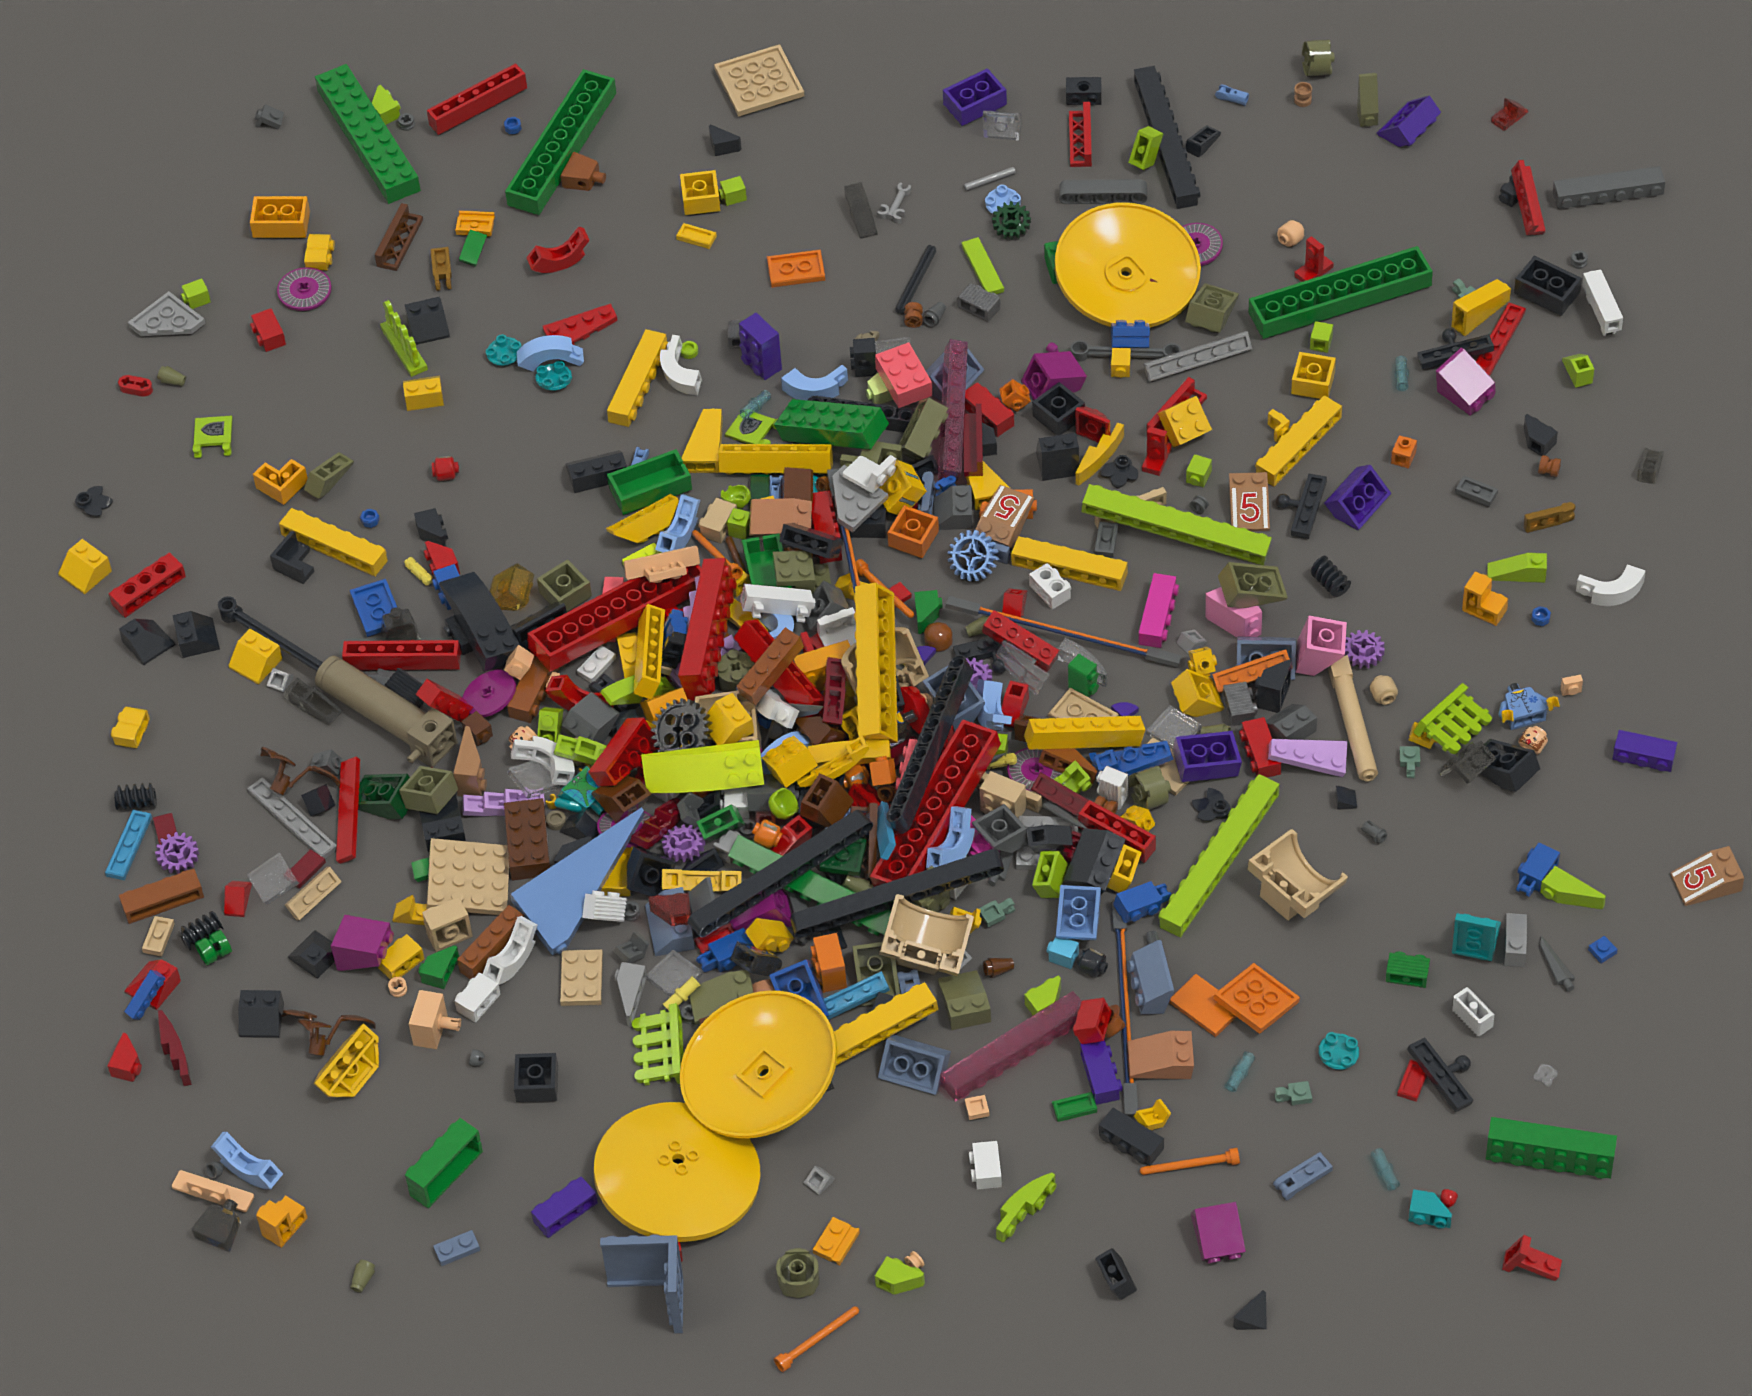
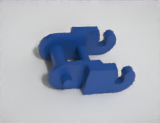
M948 476L936 482L935 488L940 491L935 494V497L951 486H956L954 484L956 477Z

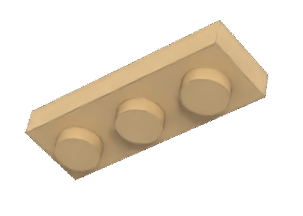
M326 867L288 901L285 906L296 920H300L342 881L331 867Z

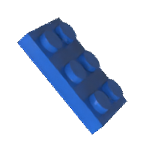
M386 579L350 590V595L367 637L390 630L387 627L388 621L390 623L398 622L391 618L401 616L400 613L395 616L388 614L397 605ZM397 623L396 625H391V626H392V627L398 626V625H399V626H402L403 624Z

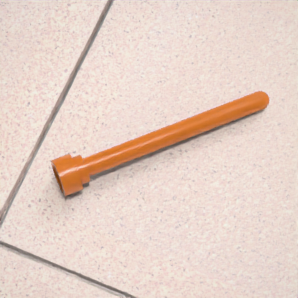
M698 530L692 531V536L714 558H725ZM726 559L728 565L731 566L733 578L736 580L741 578L743 569L738 564L730 563Z
M858 559L855 561L858 576H864L869 582L878 583L888 589L869 571L868 564L864 560ZM894 594V605L908 618H913L914 612Z
M1231 1148L1229 1151H1225V1154L1144 1166L1140 1168V1173L1147 1175L1223 1162L1237 1165L1240 1164L1238 1148Z
M856 1306L852 1307L788 1354L780 1353L773 1359L777 1368L781 1372H785L791 1367L795 1358L859 1313V1308Z

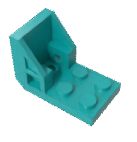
M1457 913L1452 953L1492 961L1501 922L1489 918Z

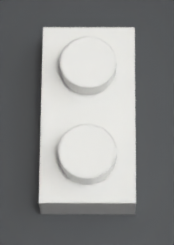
M600 645L577 669V675L590 683L596 681L614 662L616 654Z

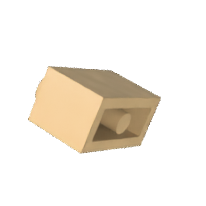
M716 498L713 504L708 506L705 517L700 519V533L707 539L722 543L728 533L727 521L733 508L737 509V505Z

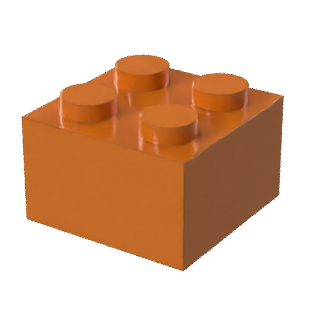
M904 505L887 532L888 546L923 559L939 532L938 517Z
M837 933L814 937V946H810L811 959L823 993L847 988L845 964Z

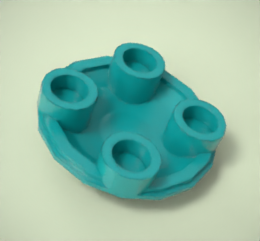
M501 334L488 346L485 353L491 363L499 366L509 365L517 360V351L522 345L515 338L506 337V335Z
M556 361L545 366L541 365L536 369V382L546 390H560L570 384L572 380L571 371L562 361Z
M1329 1032L1319 1045V1056L1328 1067L1343 1070L1350 1068L1359 1058L1358 1041L1354 1037L1345 1034Z

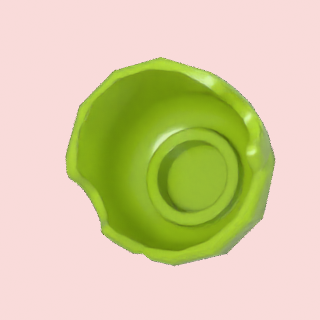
M729 485L726 492L721 490V499L736 504L737 509H742L749 503L751 494L750 490L744 485Z
M786 788L777 790L769 797L768 804L771 813L778 819H788L799 810L795 795Z

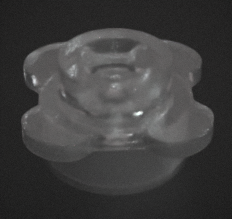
M1542 1064L1539 1066L1538 1072L1534 1073L1533 1078L1536 1081L1543 1082L1545 1086L1552 1085V1080L1558 1076V1072L1552 1066Z

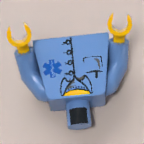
M1513 683L1507 688L1509 693L1505 694L1504 701L1500 704L1498 716L1502 719V723L1508 721L1510 730L1546 721L1547 708L1549 711H1552L1553 707H1560L1559 700L1556 696L1547 699L1534 692L1531 687L1520 689L1517 683Z

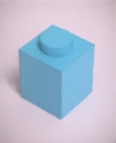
M1055 937L1054 941H1050L1047 947L1049 962L1071 969L1079 955V942Z

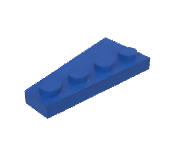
M1167 741L1143 744L1140 748L1125 747L1124 750L1114 752L1119 768L1116 770L1124 772L1128 776L1174 760ZM1096 752L1089 753L1092 766L1098 770L1096 774L1097 779L1099 769L1094 756L1099 754H1096Z

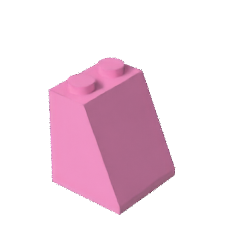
M1221 587L1206 593L1205 617L1209 621L1235 637H1258L1261 635L1262 611L1259 606L1249 608L1227 607Z
M1308 616L1297 640L1295 673L1315 676L1343 658L1345 655L1347 622Z

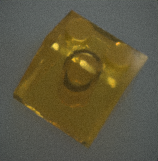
M516 563L493 577L490 593L501 610L516 611L528 604L529 593L533 587L534 574Z

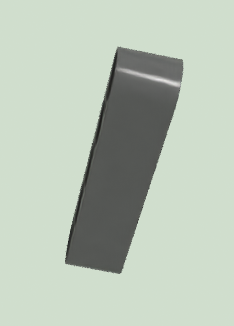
M1141 179L1064 180L1059 184V200L1063 204H1140L1147 200V182Z

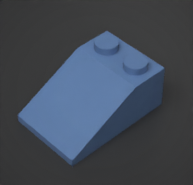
M1060 885L1056 938L1097 939L1101 887Z

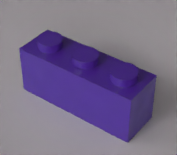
M1619 730L1612 760L1671 772L1677 742Z
M1105 1040L1087 1044L1080 1043V1055L1096 1105L1120 1100L1119 1092L1122 1091V1084L1120 1079H1116L1115 1076L1117 1068L1115 1062L1111 1063L1112 1051L1110 1045L1106 1046Z
M579 1177L576 1180L570 1181L561 1191L553 1193L545 1202L536 1205L531 1211L533 1222L549 1238L598 1204L597 1195L591 1186L582 1177Z

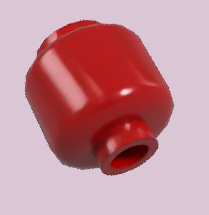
M452 456L437 457L432 462V474L438 481L454 480L456 473H459V464L454 462Z

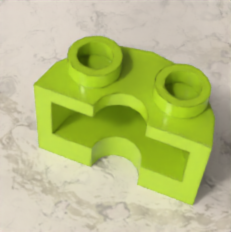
M1076 760L1060 776L1054 779L1078 794L1081 791H1087L1092 786L1091 778Z

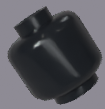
M1088 948L1086 951L1082 950L1078 956L1077 965H1079L1080 972L1096 978L1100 974H1104L1108 968L1106 955L1093 948Z

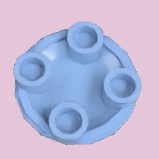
M999 185L997 189L989 192L985 198V205L990 213L993 214L994 211L997 212V206L1003 207L1004 202L1007 205H1010V201L1013 202V205H1016L1017 202L1021 204V197L1015 190L1007 188L1006 185Z

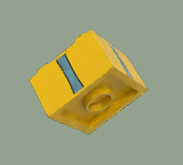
M896 460L894 474L879 488L888 493V499L883 503L886 510L898 515L904 505L912 508L927 491L913 466Z

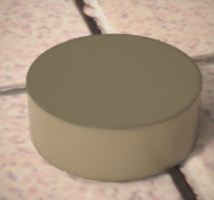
M559 810L551 811L546 816L547 826L551 830H560L566 822L565 814Z

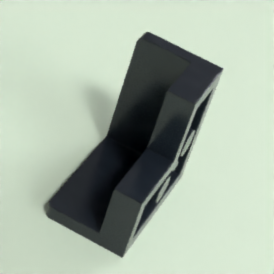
M291 531L270 555L273 570L304 584L315 571L313 566L302 561L310 552V547L297 541L294 531Z

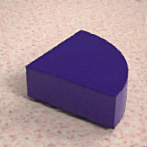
M930 646L917 647L924 665L936 653V648Z
M1120 702L1111 706V710L1118 713L1119 716H1133L1139 712V708L1136 705L1128 702Z

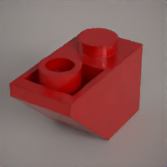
M430 541L425 542L426 550L423 552L426 561L431 562L429 567L432 575H434L433 571L455 564L460 574L458 561L451 548Z
M1010 680L1001 710L1004 715L1011 716L1012 720L1011 724H1004V726L1014 728L1015 719L1023 715L1029 700V685Z

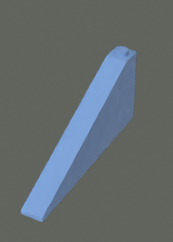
M642 807L511 893V901L518 911L523 913L526 919L538 925L535 933L552 956L556 953L561 954L562 951L568 948L584 920L582 916L585 894H592V890L601 891L631 840L632 834L635 833L644 818Z

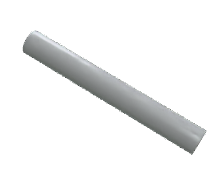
M1011 167L964 184V188L967 191L1016 173L1015 168Z

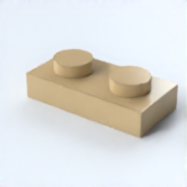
M154 916L142 947L143 953L157 956L163 955L175 925L174 919Z

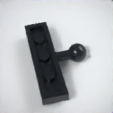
M1451 328L1445 329L1442 333V339L1448 345L1417 352L1422 369L1442 365L1461 347L1471 357L1493 352L1494 345L1490 335L1487 334L1456 342V331Z
M1309 473L1300 500L1290 499L1287 494H1279L1276 497L1275 502L1279 508L1285 509L1288 506L1298 508L1291 528V536L1310 538L1327 483L1326 476Z
M992 638L953 646L955 656L963 655L969 661H972L973 658H976L977 661L992 657V669L998 674L1004 673L1007 669V663L1000 655L1013 652Z
M1425 1037L1408 1046V1052L1455 1112L1472 1104V1097L1453 1074L1458 1070L1464 1072L1470 1068L1471 1061L1467 1056L1460 1055L1453 1064L1447 1066Z

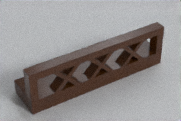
M400 204L375 253L377 267L397 271L423 221V216L409 213L408 204ZM408 219L416 221L412 225H407ZM409 232L408 237L401 239V234ZM398 245L403 246L401 250L394 251V247ZM395 257V264L386 263L387 260Z
M869 803L868 807H850V813L859 809L866 813V816L873 823V828L865 835L867 841L864 853L865 858L863 859L865 864H862L861 867L864 872V878L861 879L869 880L871 884L873 883L870 875L877 863V803Z

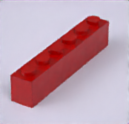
M515 63L427 110L429 125L439 135L527 89L525 73Z
M758 619L745 621L734 636L739 646L745 650L754 663L757 662L775 640ZM793 661L773 684L774 688L784 696L785 701L788 703L823 705L822 694ZM816 714L808 715V716H804V717H815Z
M459 640L344 641L342 659L358 670H397V668L402 670L460 669L461 651Z

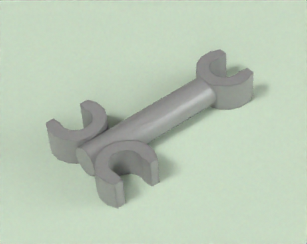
M900 182L898 184V194L890 209L887 205L881 204V211L877 212V217L879 219H893L895 223L901 224L900 216L905 217V210L898 208L904 196L911 193V185H908L906 189H902V183Z

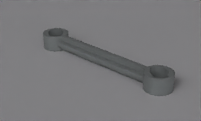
M1077 340L1071 344V353L1077 361H1084L1089 356L1112 357V347L1089 346L1087 342ZM1169 343L1164 348H1131V358H1162L1172 352H1181V347L1178 344ZM1080 349L1085 350V352L1077 353L1076 351Z

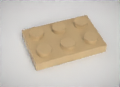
M602 949L562 951L561 1006L602 1005Z

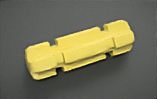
M409 557L404 561L405 566L419 580H422L423 584L429 586L432 583L433 577L414 558Z
M1014 753L1006 754V756H1002L999 760L990 763L986 770L991 767L993 769L1004 767L1008 764L1014 765L1017 763V756Z

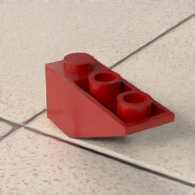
M800 815L796 816L780 830L783 834L776 847L772 846L770 850L784 856L811 839L812 827Z

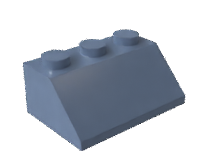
M964 342L950 345L926 370L932 381V396L948 405H952L961 393L984 371V368Z
M1237 637V666L1286 649L1289 659L1292 661L1291 679L1295 680L1296 638Z
M948 666L923 680L925 690L931 695L933 701ZM969 682L952 724L954 732L957 730L962 719L973 723L985 705V701L971 682Z
M683 887L663 890L645 905L655 956L695 949L692 929L687 922L689 914Z
M1157 940L1133 952L1130 960L1127 961V971L1131 974V987L1135 990L1136 1006H1139L1140 1014H1164L1174 992L1162 941Z
M892 1035L886 1040L878 1078L936 1095L947 1071L951 1051Z

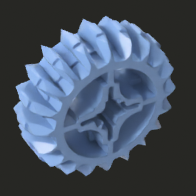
M967 530L966 536L964 533H960V540L956 537L954 538L956 545L950 544L953 551H948L947 554L952 555L948 562L953 563L950 569H956L955 575H960V578L963 580L967 577V580L971 582L973 577L975 581H979L980 576L985 579V572L992 574L989 568H996L997 565L993 563V560L998 561L999 558L994 556V554L998 553V550L992 549L996 546V543L991 542L992 538L990 536L986 537L984 532H981L979 535L978 530H974L972 535V532ZM972 541L967 550L961 551L965 544ZM978 541L985 546L987 554L980 553ZM974 553H975V554H977V555H979V556H981V557L976 556V557L970 558V557H968V556H966V555H970V554H974ZM959 557L966 559L968 571L962 567ZM980 561H985L979 569L974 570Z

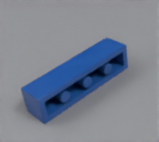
M150 970L124 1012L132 1019L140 1020L145 1010L150 1006V1002L156 996L157 991L163 985L165 977L158 971Z

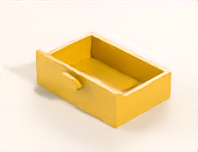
M633 847L625 848L601 889L604 895L607 896L608 892L620 893L619 896H631V890L627 889V863Z

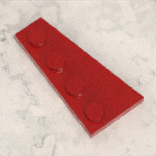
M608 304L542 327L545 336L559 335L569 337L572 340V344L575 345L574 343L580 339L585 340L594 331L599 332L618 320L612 305Z

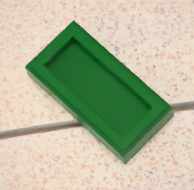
M1092 1092L1052 1101L1057 1122L1097 1113V1106Z

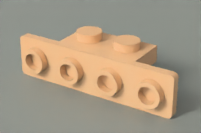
M691 546L624 561L626 579L646 576L649 582L659 583L667 578H680L681 575L687 574L686 567L700 564L698 547Z
M183 1170L178 1172L172 1184L174 1190L226 1207L231 1203L237 1206L236 1210L247 1212L254 1199L253 1193Z

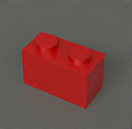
M272 308L251 315V330L253 334L257 333V342L259 346H263L265 352L286 345L284 333Z
M1104 997L1081 1001L1080 1008L1077 1011L1076 1023L1073 1026L1074 1035L1078 1037L1081 1044L1104 1041L1112 1012Z

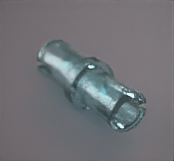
M1398 356L1395 359L1396 369L1394 371V375L1397 378L1396 386L1398 390L1405 391L1409 387L1407 358L1405 356Z
M762 390L759 395L751 398L748 404L739 410L740 416L747 420L753 413L760 411L762 406L771 400V397H769L771 394L767 390Z
M1244 1052L1238 1064L1232 1068V1074L1225 1083V1087L1229 1091L1236 1092L1243 1078L1248 1076V1070L1253 1061H1255L1253 1054Z
M1378 1148L1375 1150L1376 1154L1372 1151L1371 1157L1387 1189L1394 1190L1396 1187H1399L1400 1182L1393 1172L1394 1167L1392 1163L1388 1162L1384 1150Z

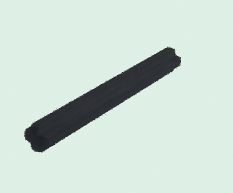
M928 245L895 307L896 313L901 315L905 313L906 304L911 302L936 253L935 246Z

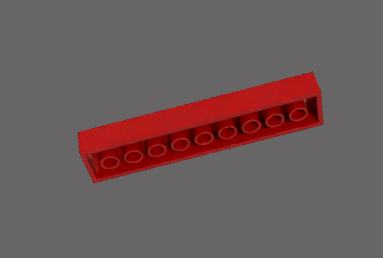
M699 565L686 567V575H681L677 579H663L659 583L649 582L646 576L630 579L529 632L528 649L551 672L638 626L639 618L647 604L667 609L689 599V592L696 591L695 577L700 576L701 567Z
M962 719L934 768L910 829L904 834H894L896 846L889 859L880 858L871 873L870 878L874 887L928 869L926 868L928 848L938 847L945 841L949 832L951 807H965L999 749L1001 742L997 731Z

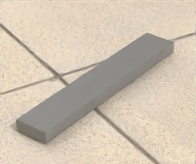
M1244 331L1143 364L1147 379L1151 382L1251 350L1252 346L1248 331Z
M263 777L247 788L250 795L309 849L325 859L337 850V845L285 797L270 790L271 785Z

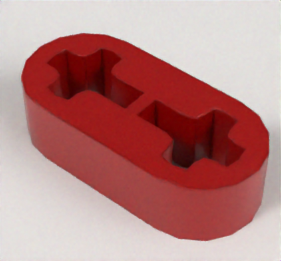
M124 375L118 380L120 391L123 393L146 397L153 392L152 383L147 378Z

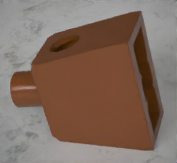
M576 152L572 153L561 174L562 188L590 191L595 182L604 184L606 180V173L599 172V164L596 160Z

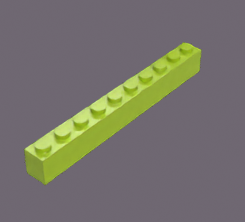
M1089 484L1082 503L1081 512L1259 565H1264L1272 537H1268L1263 533L1251 532L1246 528L1234 527L1225 522L1221 523L1208 517L1194 515L1191 512L1176 510L1171 506L1159 505L1154 501L1142 500L1137 496L1125 495L1119 491L1108 490L1099 485Z
M1258 774L1255 780L1250 781L1247 792L1239 797L1238 805L1230 810L1226 822L1221 823L1217 835L1212 836L1206 851L1203 850L1200 853L1197 864L1191 866L1188 877L1180 882L1179 890L1176 894L1173 893L1167 907L1162 908L1158 918L1160 919L1161 929L1180 938L1182 937L1279 796V783Z

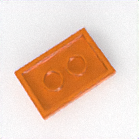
M821 249L767 256L772 288L825 281Z
M1197 974L1184 984L1169 1001L1172 1006L1214 1037L1218 1036L1236 1018L1234 1014L1213 999L1214 994L1219 990Z

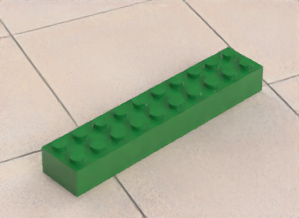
M344 64L315 76L318 93L387 203L390 204L420 192L418 175L348 65Z
M585 69L582 70L505 190L507 206L540 215L561 182V174L572 153L580 152L616 95L615 78Z
M1416 246L1249 298L1248 313L1262 339L1315 323V321H1322L1432 286L1433 271L1419 247Z

